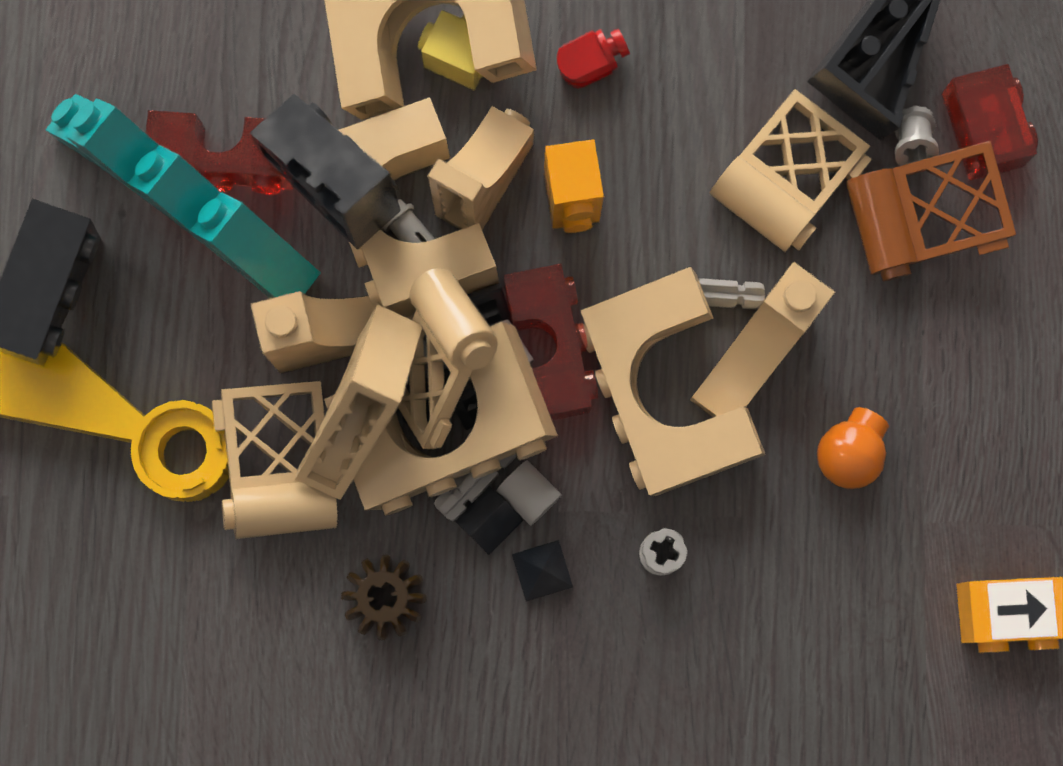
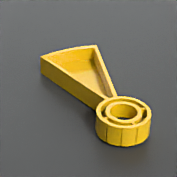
M63 342L55 357L48 356L44 367L0 352L1 418L130 442L133 468L139 479L149 489L171 500L182 502L200 501L209 497L211 493L217 492L229 479L225 431L214 430L213 411L195 402L179 400L157 406L147 415H144ZM180 431H197L206 442L207 453L204 462L197 470L190 474L178 475L169 470L164 458L167 442Z

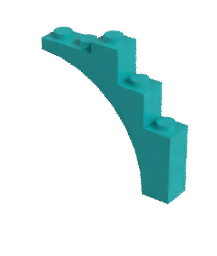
M75 93L71 99L64 100L54 110L51 116L52 122L45 129L48 133L142 197L214 252L270 299L300 291L305 294L321 274L318 269L246 205L220 192L180 155L158 145L115 106L98 98L92 102Z

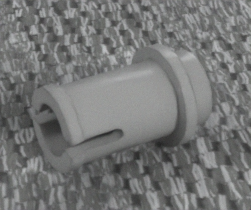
M402 199L398 200L401 211L382 227L385 232L391 230L396 238L403 242L421 243L436 239L412 212L414 210L412 203L406 205Z

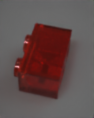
M1009 64L954 77L942 92V96L959 149L991 141L999 173L1022 168L1037 154V132L1034 125L1026 120L1022 108L1024 102L1023 88L1019 79L1013 78ZM983 155L963 160L969 181L988 175Z

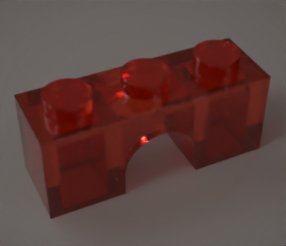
M148 110L146 134L158 145L180 155L219 191H231L233 185L250 186L252 191L268 195L279 194L281 189L294 190V187L258 152L250 132L266 118L244 117L243 134L238 144L225 152H212L204 148L205 127L196 113Z
M561 263L503 275L512 325L516 327L517 331L529 328L541 329L548 333L555 342L556 353L553 358L542 366L532 368L552 421L590 413L592 407L591 400L598 398V389L593 369L584 371L581 352L587 351L588 344L583 323L574 324L570 306L578 304L573 276L564 277Z

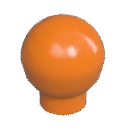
M862 407L854 408L847 421L832 426L819 442L817 460L823 475L833 484L846 489H858L874 482L883 471L886 459V449L882 439L889 428L888 422L882 416Z

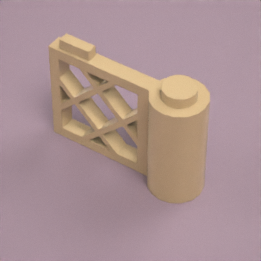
M795 89L740 156L728 166L709 194L782 251L786 252L791 245L799 251L817 229L810 221L845 178L850 180L859 176L872 159L865 154L870 145ZM793 107L810 119L812 132L788 133L786 116ZM778 127L779 134L771 135L773 131ZM839 141L853 153L847 161L826 163L823 142ZM813 142L817 163L794 165L790 144ZM781 145L784 166L769 167L754 156V154L761 146ZM828 172H837L834 175V177L831 180H829ZM819 173L822 191L814 201L797 188L795 175Z
M438 268L423 273L415 280L410 289V300L416 308L412 321L423 325L409 371L410 393L405 386L401 402L398 405L400 412L423 449L442 448L452 427L449 420L472 370L485 367L492 360L498 347L496 335L455 276L449 270ZM425 334L427 336V357H424L423 338ZM443 361L451 372L445 387ZM427 364H428L429 392H426V391H425V368H424V365H427ZM428 399L430 407L429 422H427L426 400Z
M321 381L221 389V400L212 401L214 430L225 431L231 499L222 500L224 529H234L235 538L240 539L336 528V498L294 480L298 470L284 459L285 455L300 438L311 445L314 438L306 430L313 422L315 436L325 417ZM311 394L313 414L302 427H299L278 410L289 396ZM281 397L274 406L265 399ZM253 399L266 409L268 413L255 429L250 432L235 420L233 401ZM272 416L276 417L296 434L280 454H277L256 437ZM236 431L246 438L239 448L237 447ZM250 443H253L274 460L263 475L240 476L239 456ZM278 464L288 471V473L271 474Z

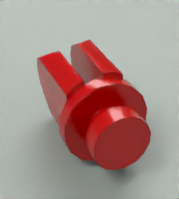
M619 28L610 32L611 37L608 39L605 38L601 29L595 32L592 30L559 48L557 64L567 84L577 89L584 88L612 74V71L618 68L615 56L620 55L621 58L630 55L628 46Z

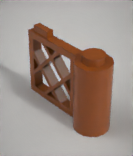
M991 141L899 167L872 171L846 182L870 274H881L883 282L910 275V266L918 262L977 247L979 256L1009 248L1007 238L1016 236ZM983 155L988 175L978 191L953 178L961 161ZM953 163L948 174L937 169L938 167ZM927 171L942 179L943 182L930 204L911 195L906 176ZM989 182L991 184L994 199L983 194ZM948 183L974 197L960 221L935 208ZM980 200L998 210L1002 229L983 234L965 223ZM914 204L926 210L919 222ZM931 213L956 227L946 244L928 249L925 248L921 229ZM961 230L973 236L955 241Z

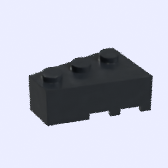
M867 0L807 82L879 140L898 130L904 117L902 111L909 89L914 85L918 73L916 67L923 45L928 41L940 0Z
M293 94L250 132L258 152L357 250L401 211L396 196L399 188L391 178L390 172L364 152L348 135H344L336 129L328 116L315 103L312 102L307 105L298 96Z
M32 198L0 279V352L43 367L48 356H56L64 337V329L61 327L69 310L72 311L77 304L82 289V281L101 242V237L90 218Z

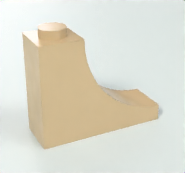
M492 106L475 133L456 156L448 162L440 159L436 161L428 175L437 217L460 230L480 223L481 229L484 228L534 144V129L529 127L530 122L527 118L514 110L506 109L505 112H502Z
M793 262L690 401L712 417L742 406L747 407L835 292Z
M301 291L251 304L262 353L279 373L351 356L359 335L374 311L369 296L348 299H319L309 297ZM414 314L411 315V316H408V317H406V318L412 320L413 317H414Z
M377 304L358 337L336 394L315 438L299 465L294 480L341 500L401 402L423 325Z

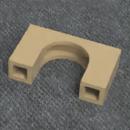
M325 0L341 108L363 120L404 107L397 65L398 42L404 28L416 14L438 4H452L461 7L467 23L474 70L491 83L536 71L525 1Z
M430 97L339 130L342 134L348 135L364 152L389 171L393 180L434 165L438 159L442 161L450 159L447 140ZM480 223L421 243H408L396 240L385 234L381 229L358 250L350 243L358 267L369 266L373 280L364 284L374 309L378 304L404 317L415 314L416 308L409 296L411 286L419 276L431 269L443 268L449 270L466 294L499 283L496 264Z
M691 267L581 310L585 324L579 326V332L589 353L596 351L602 369L595 371L596 378L604 397L612 396L619 414L612 417L613 424L621 443L629 442L636 460L629 462V466L639 490L646 488L649 496H658L766 455L750 412L745 406L695 425L672 427L654 419L641 402L637 387V376L640 364L648 350L667 336L713 319L697 274Z
M500 322L490 326L498 340L497 351L485 367L472 370L470 378L477 395V418L471 434L456 450L440 457H431L420 452L407 440L394 412L354 477V482L365 510L383 509L385 516L411 507L413 504L410 498L427 491L429 497L443 494L457 487L454 480L468 473H472L473 479L480 478L500 470L502 467L499 461L517 454L518 459L523 460L547 450L545 441L558 435L514 325ZM335 395L324 399L327 409H329Z

